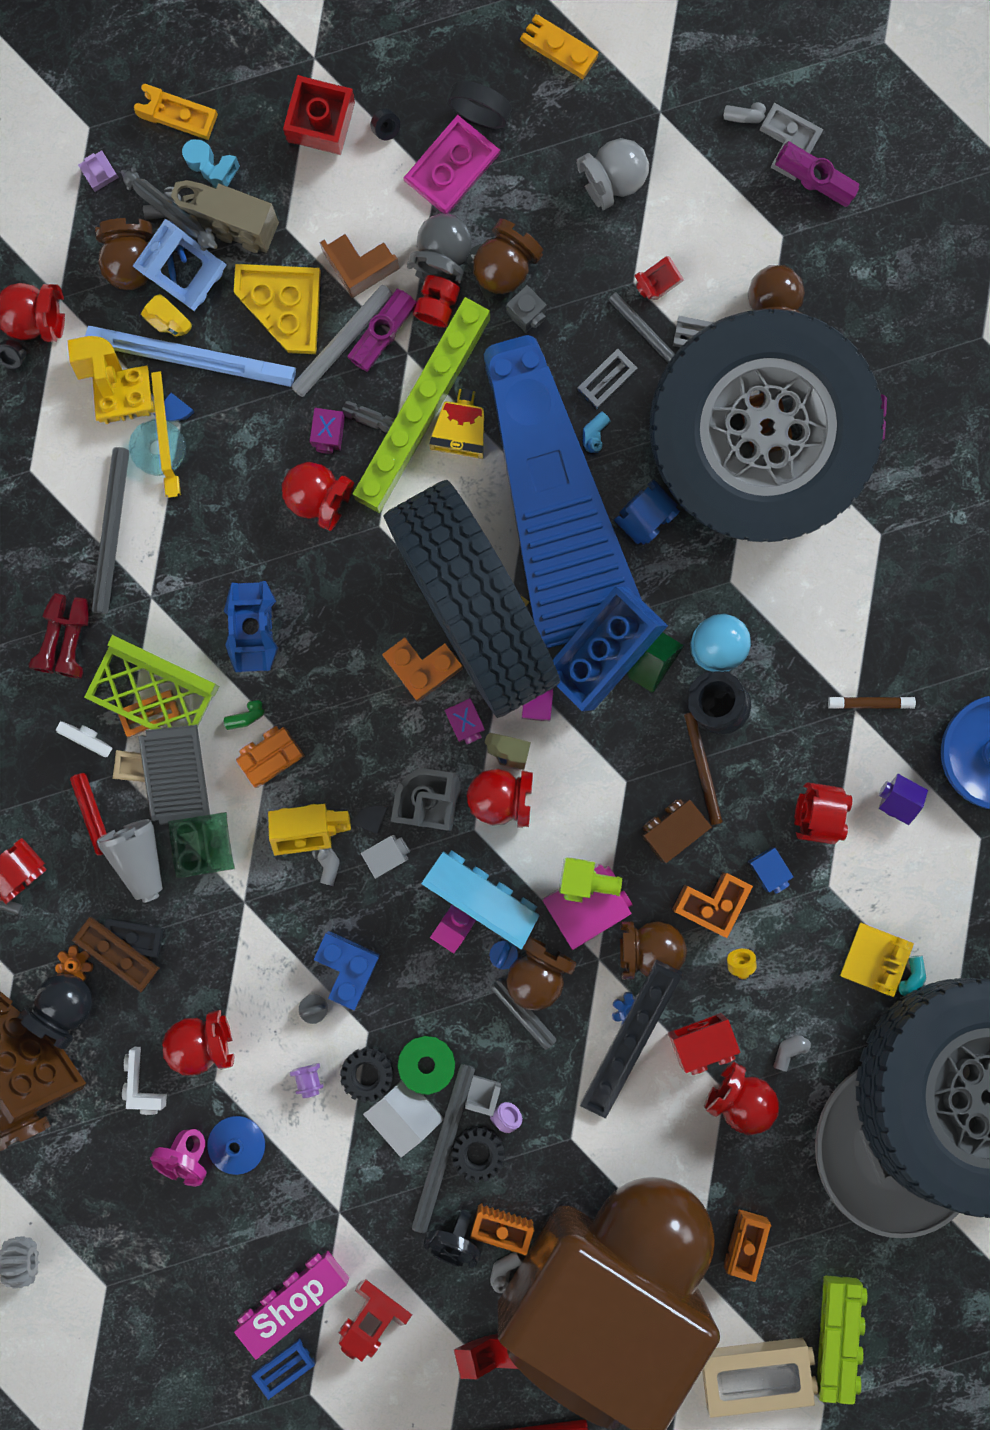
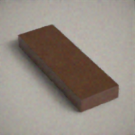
M92 917L87 919L72 940L140 993L144 991L160 969Z

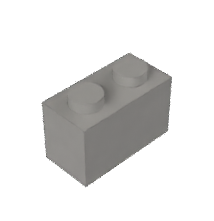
M392 835L365 850L361 855L376 879L409 860L406 854L410 850L402 837L397 839L395 835Z

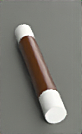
M915 697L828 698V708H915L916 705Z

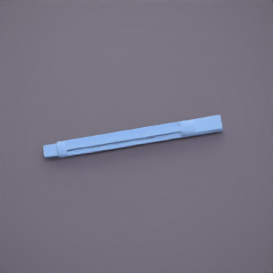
M88 326L85 336H97L106 339L113 346L114 351L289 387L292 386L296 373L295 367Z

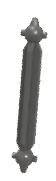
M131 167V170L128 171L121 170L123 182L127 190H132L133 187L140 197L192 239H198L201 250L206 251L207 248H217L211 228L204 230L199 222L180 209L147 180L140 179L136 168Z

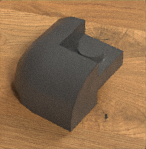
M416 769V771L408 774L398 784L395 792L391 822L452 831L456 803H460L461 796L459 776L456 773L432 769Z

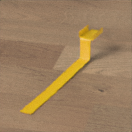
M161 371L153 372L151 376L161 469L166 477L163 478L165 496L167 497L168 495V498L178 496L177 494L181 495L179 477L175 476L171 468Z

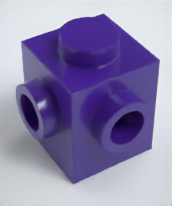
M897 774L891 783L886 781L879 792V796L882 797L879 809L887 815L910 825L923 809L928 790Z

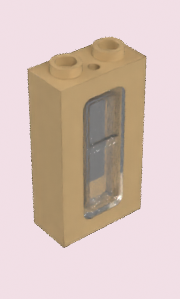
M803 1338L716 1348L702 1370L706 1407L710 1418L815 1406L814 1395H818V1385L816 1377L811 1376L810 1366L815 1365L812 1347H808Z

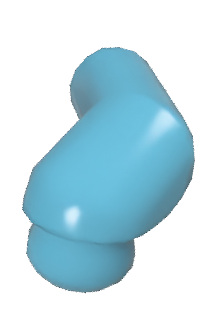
M602 411L583 428V445L590 453H597L602 449L603 443L601 442L600 431L611 422L609 417Z

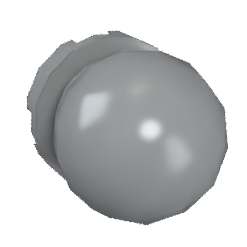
M623 138L607 142L598 150L595 158L590 153L577 158L579 173L584 171L589 181L585 188L596 206H601L602 210L614 204L613 195L624 197L634 194L643 186L649 173V161L644 149L635 141Z

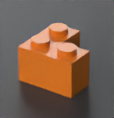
M403 638L382 654L417 702L421 701L463 669V666L446 643L423 660L406 638Z
M722 872L710 897L684 885L672 911L728 938L753 886L728 873Z

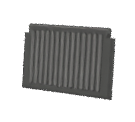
M188 725L146 730V736L139 735L151 821L159 820L160 825L211 820L198 726Z

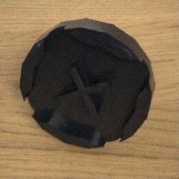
M461 1209L451 1233L440 1230L427 1232L424 1240L425 1249L432 1248L431 1254L435 1258L453 1266L462 1267L463 1263H469V1268L477 1266L481 1252L474 1244L464 1239L472 1214Z

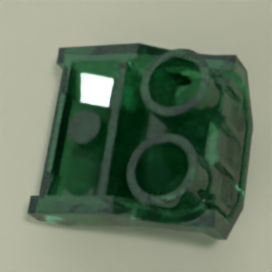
M227 812L168 821L176 878L235 869L227 823Z

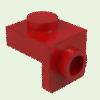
M670 256L664 257L645 272H638L634 275L638 281L636 287L644 298L648 297V299L658 300L684 281Z

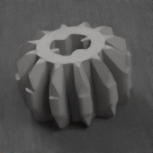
M21 1236L3 1242L2 1249L0 1250V1280L6 1287H12L13 1289L23 1288L34 1283L40 1262L38 1261L39 1252L37 1251V1244L32 1238Z

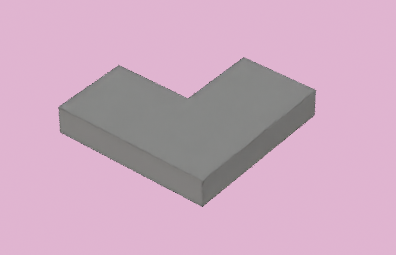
M774 103L760 131L784 143L781 149L786 142L790 141L806 152L811 153L823 129ZM775 158L771 168L795 181L796 177L775 165Z

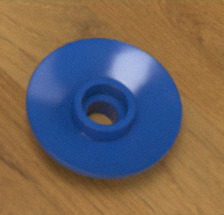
M242 1116L228 1117L220 1121L212 1129L208 1138V1154L213 1164L221 1171L233 1175L244 1174L254 1169L261 1161L265 1151V1138L260 1127L254 1121ZM231 1143L239 1144L240 1150L238 1152L231 1151Z

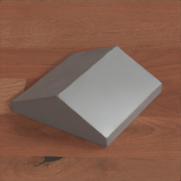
M402 1080L363 1113L400 1157H403L422 1142L444 1120V1117L423 1094L416 1093L407 1088Z

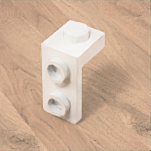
M133 1047L124 1058V1071H128V1080L123 1085L122 1099L126 1101V1109H140V1114L145 1115L157 1114L158 1110H162L166 1106L167 1094L138 1093L141 1047Z

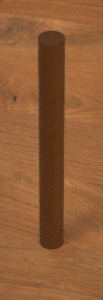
M691 713L684 714L711 825L723 823L698 722Z

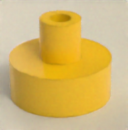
M743 948L730 952L727 956L729 972L740 979L748 978L757 968L754 952Z

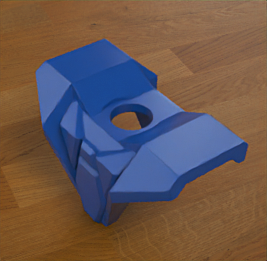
M266 581L259 583H231L224 608V612L228 616L229 630L225 646L234 672L270 671L278 651V646L273 641V632L270 631L272 629L271 607L276 600ZM249 618L256 619L259 624L258 631L252 635L246 634L242 627L244 621Z

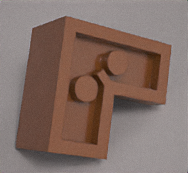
M346 234L330 244H327L325 239L320 242L322 252L352 298L400 269L395 254H391L384 242L361 257Z

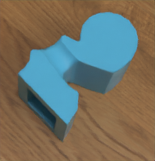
M195 139L188 141L183 146L182 155L191 170L201 171L203 177L214 188H217L218 183L228 187L240 167L235 156H222L219 164L214 166V154L207 143Z

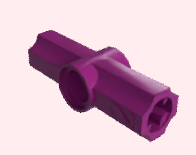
M790 141L785 143L776 158L775 165L801 180L802 185L806 189L818 190L844 207L851 203L859 190V183L834 169L833 164L828 159H818ZM814 169L820 172L821 180L815 177Z
M397 288L379 314L370 320L368 329L349 353L348 359L360 369L368 372L384 349L394 341L396 333L412 313L417 302L409 294ZM386 325L390 330L386 335L380 336L375 333L376 328Z

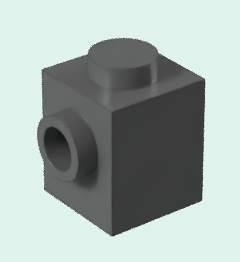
M526 285L506 304V314L527 333L532 327L534 329L537 328L546 319L547 305Z

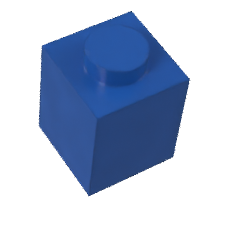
M770 847L747 862L766 892L774 891L776 894L790 885L788 881L793 878V875L776 848Z

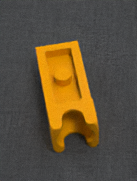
M148 84L141 86L146 98L151 101L146 105L140 103L134 105V111L138 117L209 140L218 116L215 109L162 92L161 89Z

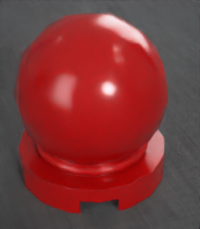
M26 283L7 286L0 292V329L9 337L19 340L33 339L41 335L44 341L57 342V338L62 337L65 326V313H60L59 300H64L60 286L58 284H43L40 290L34 285Z
M305 462L296 465L287 472L282 482V497L286 506L297 516L307 519L318 517V526L332 531L342 516L337 512L343 501L349 502L355 483L344 475L335 480L332 472L324 465Z
M498 768L483 771L473 778L467 791V801L471 813L480 821L492 826L505 825L514 819V821L518 820L517 828L529 827L531 807L525 806L526 793L532 794L533 772L522 770L521 777L516 779L509 771Z
M217 1010L207 1014L206 1022L198 1018H184L175 1023L165 1033L162 1042L163 1058L169 1067L183 1076L204 1073L209 1070L213 1063L220 1070L232 1067L235 1056L234 1054H229L227 1042L233 1041L226 1016H221V1010Z
M733 1061L721 1073V1076L725 1079L718 1090L714 1087L711 1088L704 1108L713 1117L723 1113L726 1123L737 1132L748 1136L760 1134L769 1130L778 1117L779 1101L777 1095L766 1081L756 1077H745L746 1068Z

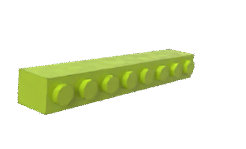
M466 297L463 299L354 490L353 496L356 501L378 513L382 511L489 323L490 310Z

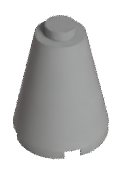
M145 819L123 826L124 829L117 832L113 830L98 838V847L136 900L142 899L143 903L159 897L158 892L163 888L154 827L151 820Z

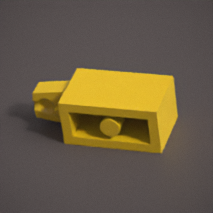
M310 804L304 807L281 808L275 811H268L269 841L274 856L331 848V836L351 830L348 811L334 812L333 810H327L325 804Z

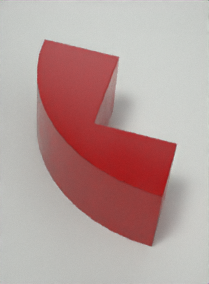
M498 1333L476 1339L454 1349L460 1379H479L495 1368L518 1369L509 1358L507 1349L498 1340Z

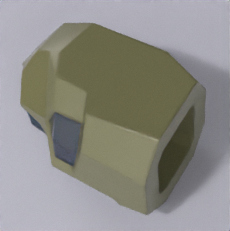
M489 733L486 736L485 744L487 745L488 753L495 756L500 765L520 770L525 769L531 742L495 733Z

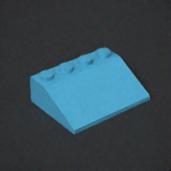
M452 850L449 854L443 852L421 884L522 949L539 918V914L535 912L537 906L525 898L518 901L511 896L513 890L501 882L497 886L487 880L489 875L475 866L471 870L463 865L465 859Z

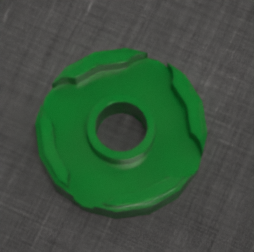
M423 1036L413 1039L404 1046L399 1055L398 1071L400 1078L407 1088L416 1093L429 1095L439 1092L449 1084L454 1075L455 1060L453 1053L446 1043L436 1037ZM423 1057H430L435 1063L434 1070L429 1074H423L418 1068V1062Z

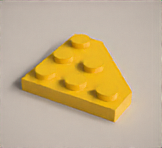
M235 264L234 293L288 353L316 354L320 268Z

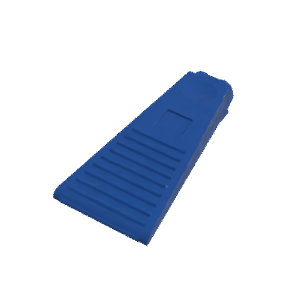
M526 335L489 346L484 353V362L495 402L532 617L548 649L568 643L616 586L629 587L640 599L641 597L549 366H547L537 339Z

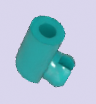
M923 955L909 957L911 975L908 980H903L899 983V992L903 996L914 990L918 991V988L922 987L926 982Z

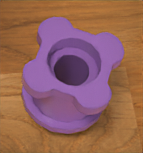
M320 1063L296 1068L290 1072V1076H295L298 1088L295 1091L296 1094H302L303 1098L320 1094L319 1089L324 1087L323 1084H320L317 1073Z

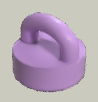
M509 1102L500 1104L495 1109L493 1116H490L492 1123L504 1133L514 1132L522 1124V1115L519 1109Z

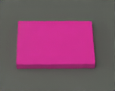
M457 115L403 177L404 182L439 211L449 214L500 155V149Z

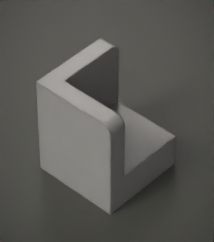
M473 1075L465 1109L493 1116L501 1083Z

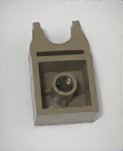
M180 181L175 183L171 193L172 199L180 209L192 214L190 216L199 222L203 229L211 228L218 239L227 243H232V240L241 243L244 249L253 253H258V250L267 253L279 224L272 203L219 183L215 189L193 181ZM190 188L193 190L194 194L183 196L182 201L178 199V193L181 189Z

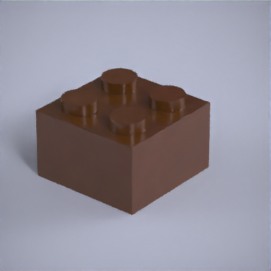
M676 799L664 809L667 814L662 818L653 817L642 826L644 832L640 836L663 863L669 862L712 828L691 800L682 801L681 799Z

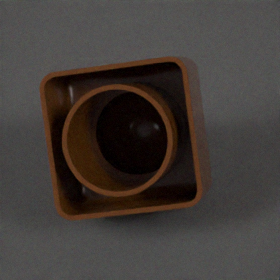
M647 1177L628 1182L614 1191L605 1201L594 1220L571 1206L557 1207L552 1212L498 1300V1340L507 1349L508 1356L514 1365L548 1396L596 1425L612 1430L619 1429L622 1424L631 1430H667L720 1341L719 1329L700 1290L697 1288L710 1266L714 1252L713 1226L704 1205L690 1190L677 1182L664 1178Z

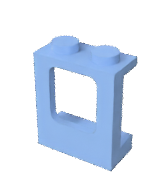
M165 219L133 267L195 311L206 299L212 285L221 278L227 264L208 250H201V246L195 240ZM177 245H182L202 261V267L186 288H181L161 273V268Z

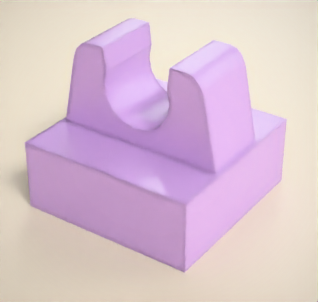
M103 151L89 155L84 158L85 161L78 164L94 192L119 178Z

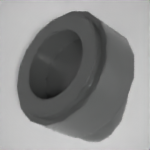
M317 994L306 996L299 1005L301 1019L310 1024L319 1023L328 1012L326 1000Z

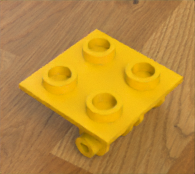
M148 365L115 372L117 382L112 383L114 395L102 397L95 378L92 377L96 421L109 424L110 422L120 421V417L122 421H126V415H129L132 420L134 419V414L137 417L151 416V413L155 412L154 402L151 401Z
M860 922L840 976L894 997L914 943Z

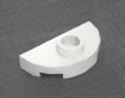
M60 721L56 728L57 733L103 757H108L112 750L111 746L96 738L97 732L84 725L78 729Z

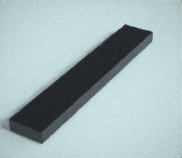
M657 959L655 960L582 1098L581 1107L606 1119L676 989L683 972Z

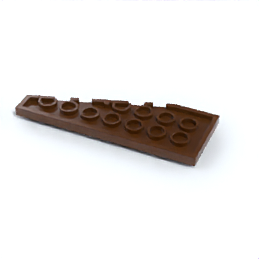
M0 991V1109L8 1122L12 1124L82 1090L86 1082L64 1049L54 1046L55 1039L46 1034L41 1039L21 1024L22 1019L18 1018L21 1012L11 1005L13 1001Z

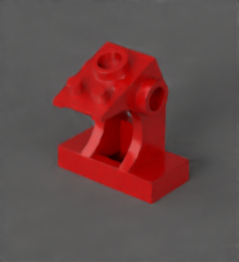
M367 1279L361 1281L355 1292L366 1299L363 1307L353 1321L348 1318L338 1331L341 1335L339 1345L342 1346V1352L349 1358H357L361 1362L366 1356L372 1358L381 1345L378 1339L391 1320L403 1326L407 1324L413 1315ZM368 1312L380 1321L371 1336L359 1328Z

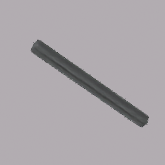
M114 447L112 450L91 608L93 613L103 615L109 612L130 453L128 449L123 447Z
M467 1064L460 1065L412 1224V1230L419 1233L427 1232L475 1072V1068Z

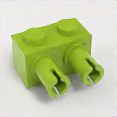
M564 857L559 892L564 894L565 900L582 902L583 897L590 898L593 892L620 896L622 878L596 874L594 870L595 862Z

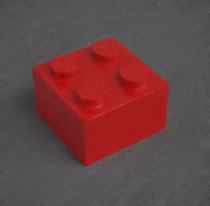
M297 75L283 127L287 142L341 155L355 105L353 89Z
M722 1013L668 1032L679 1065L685 1073L691 1072V1075L700 1074L708 1070L707 1065L718 1062L719 1065L729 1063L736 1059L734 1055L741 1053L730 1022Z

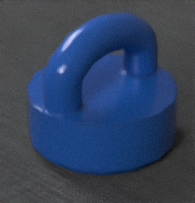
M498 941L490 949V961L498 969H509L518 958L517 948L509 941Z

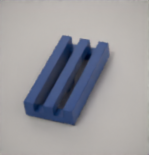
M300 1339L252 1373L251 1377L268 1400L315 1366L316 1361L310 1357L309 1351L302 1346L303 1343ZM296 1350L299 1354L262 1380V1375ZM302 1359L305 1361V1364L271 1389L267 1387L269 1383Z

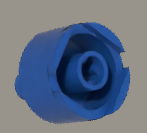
M654 479L647 484L649 487L644 491L640 490L622 508L619 513L623 517L619 515L613 519L636 544L640 542L643 545L645 543L648 544L660 532L657 527L661 523H669L680 512L676 508L678 503Z

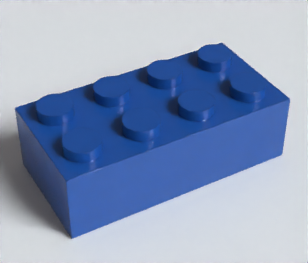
M616 586L553 659L560 678V683L557 687L581 711L595 710L668 625L629 587Z

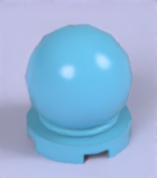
M728 614L712 615L703 620L693 632L690 641L691 655L696 664L711 672L730 671L741 665L748 656L751 647L750 633L745 624L735 616Z

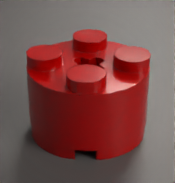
M810 782L805 783L803 787L808 789L805 794H799L795 810V825L800 826L801 833L796 832L797 838L827 844H836L839 840L845 841L848 834V825L845 822L847 812H850L852 808V796L847 795L841 787Z
M23 838L19 839L12 848L0 855V902L3 901L5 904L25 889L22 883L25 882L28 886L47 870L43 866L45 862Z

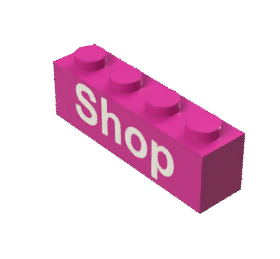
M326 1251L322 1256L316 1253L305 1263L306 1269L300 1274L296 1271L290 1274L282 1282L284 1287L278 1292L274 1290L268 1292L260 1300L261 1306L254 1311L249 1308L237 1319L239 1324L234 1333L255 1360L347 1286L350 1277L329 1251Z

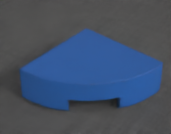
M172 393L164 401L166 422L185 420L194 413L193 409Z

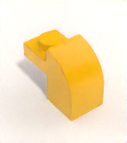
M85 336L67 340L70 364L77 379L94 377L102 397L114 395L112 383L117 382L115 372L122 371V367L110 342L97 336Z

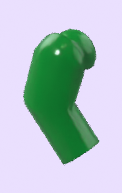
M260 700L250 701L247 703L248 712L225 716V728L232 730L247 727L262 718L265 709H262V702Z

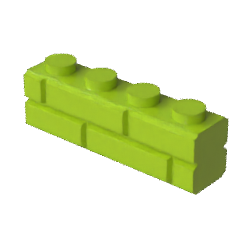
M824 1276L817 1368V1396L822 1402L855 1404L856 1395L861 1393V1377L857 1376V1367L863 1364V1348L859 1347V1337L865 1334V1319L861 1317V1307L867 1304V1289L863 1288V1284L857 1278Z

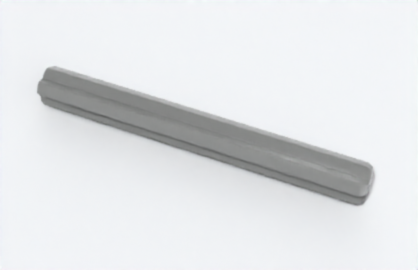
M381 285L291 386L294 392L301 397L305 396L370 323V320L385 306L393 295L388 287Z

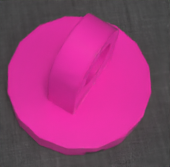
M196 1129L179 1132L170 1149L155 1148L150 1157L153 1167L172 1180H176L177 1177L185 1179L183 1182L185 1185L195 1187L202 1185L207 1172L198 1161L205 1148L204 1136ZM189 1136L194 1141L193 1149L190 1152L186 1148V1140Z

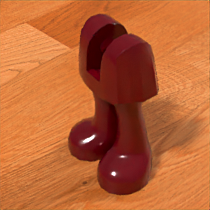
M54 593L42 616L48 620L46 634L39 653L30 660L29 669L51 674L55 672L66 677L82 679L83 668L76 662L75 653L81 628L88 626L87 599L75 597L70 617L66 618L63 617L66 596ZM61 626H66L62 648L55 667V651Z

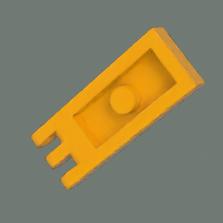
M535 14L532 22L538 27L529 24L526 28V31L534 37L523 33L520 40L579 78L584 79L596 61L598 51Z

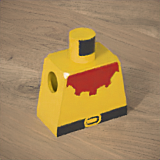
M459 389L457 403L447 401L443 403L430 439V450L483 459L484 408L473 406L475 391Z

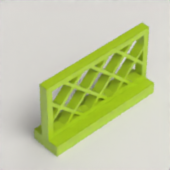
M112 635L108 643L109 648L84 698L149 729H160L161 726L166 724L169 728L172 727V722L183 718L187 719L188 725L199 726L212 697L216 695L220 686ZM113 655L123 659L126 671L111 675L108 665ZM129 662L137 665V667L131 669ZM142 669L149 671L152 683L137 688L133 673ZM106 671L107 677L102 679ZM129 675L133 689L118 694L114 679ZM155 675H158L164 679L156 681ZM109 681L114 696L104 700L94 696L98 686ZM170 681L175 684L178 695L163 700L158 685ZM180 686L189 691L182 693ZM154 687L159 702L144 707L139 692ZM135 693L140 708L130 712L123 710L120 698ZM194 693L204 697L199 709L188 712L183 697ZM180 699L185 714L169 719L165 704ZM116 700L117 706H114L108 702ZM161 706L165 721L157 724L150 723L146 710ZM141 712L143 719L134 714ZM196 714L192 722L190 716Z

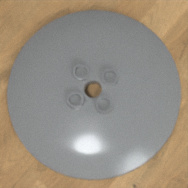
M856 1070L833 1091L822 1110L818 1122L815 1155L822 1184L836 1207L849 1220L870 1232L891 1238H913L934 1232L952 1221L959 1213L925 1201L912 1194L891 1177L892 1175H889L878 1162L880 1159H877L868 1145L870 1141L865 1139L861 1128L863 1122L859 1120L857 1106H859V1102L856 1101V1086H859V1081H856L858 1071ZM957 1093L952 1096L953 1106L958 1103L959 1097ZM974 1117L969 1121L970 1131L975 1127Z

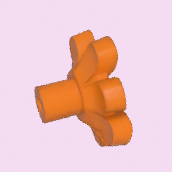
M76 945L69 947L68 954L65 951H60L57 957L61 963L55 966L56 972L72 974L85 981L86 975L84 972H91L93 970V964L86 962L91 955L85 950L78 953L79 949Z

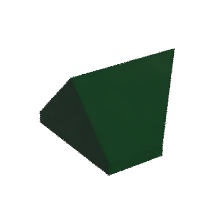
M662 632L627 672L629 679L653 693L684 648V645Z

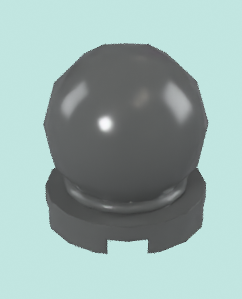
M444 213L431 216L424 221L418 231L416 244L418 251L410 254L407 268L416 269L415 276L424 281L427 275H434L445 278L460 286L464 272L460 265L467 260L472 244V236L466 223L456 215Z

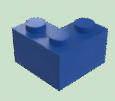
M330 931L325 933L314 960L340 972L328 999L355 1010L381 954Z

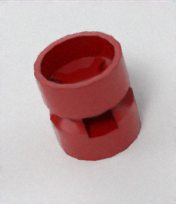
M427 275L421 289L423 297L418 298L413 315L427 324L442 328L447 327L452 314L450 306L455 305L460 287L445 278Z

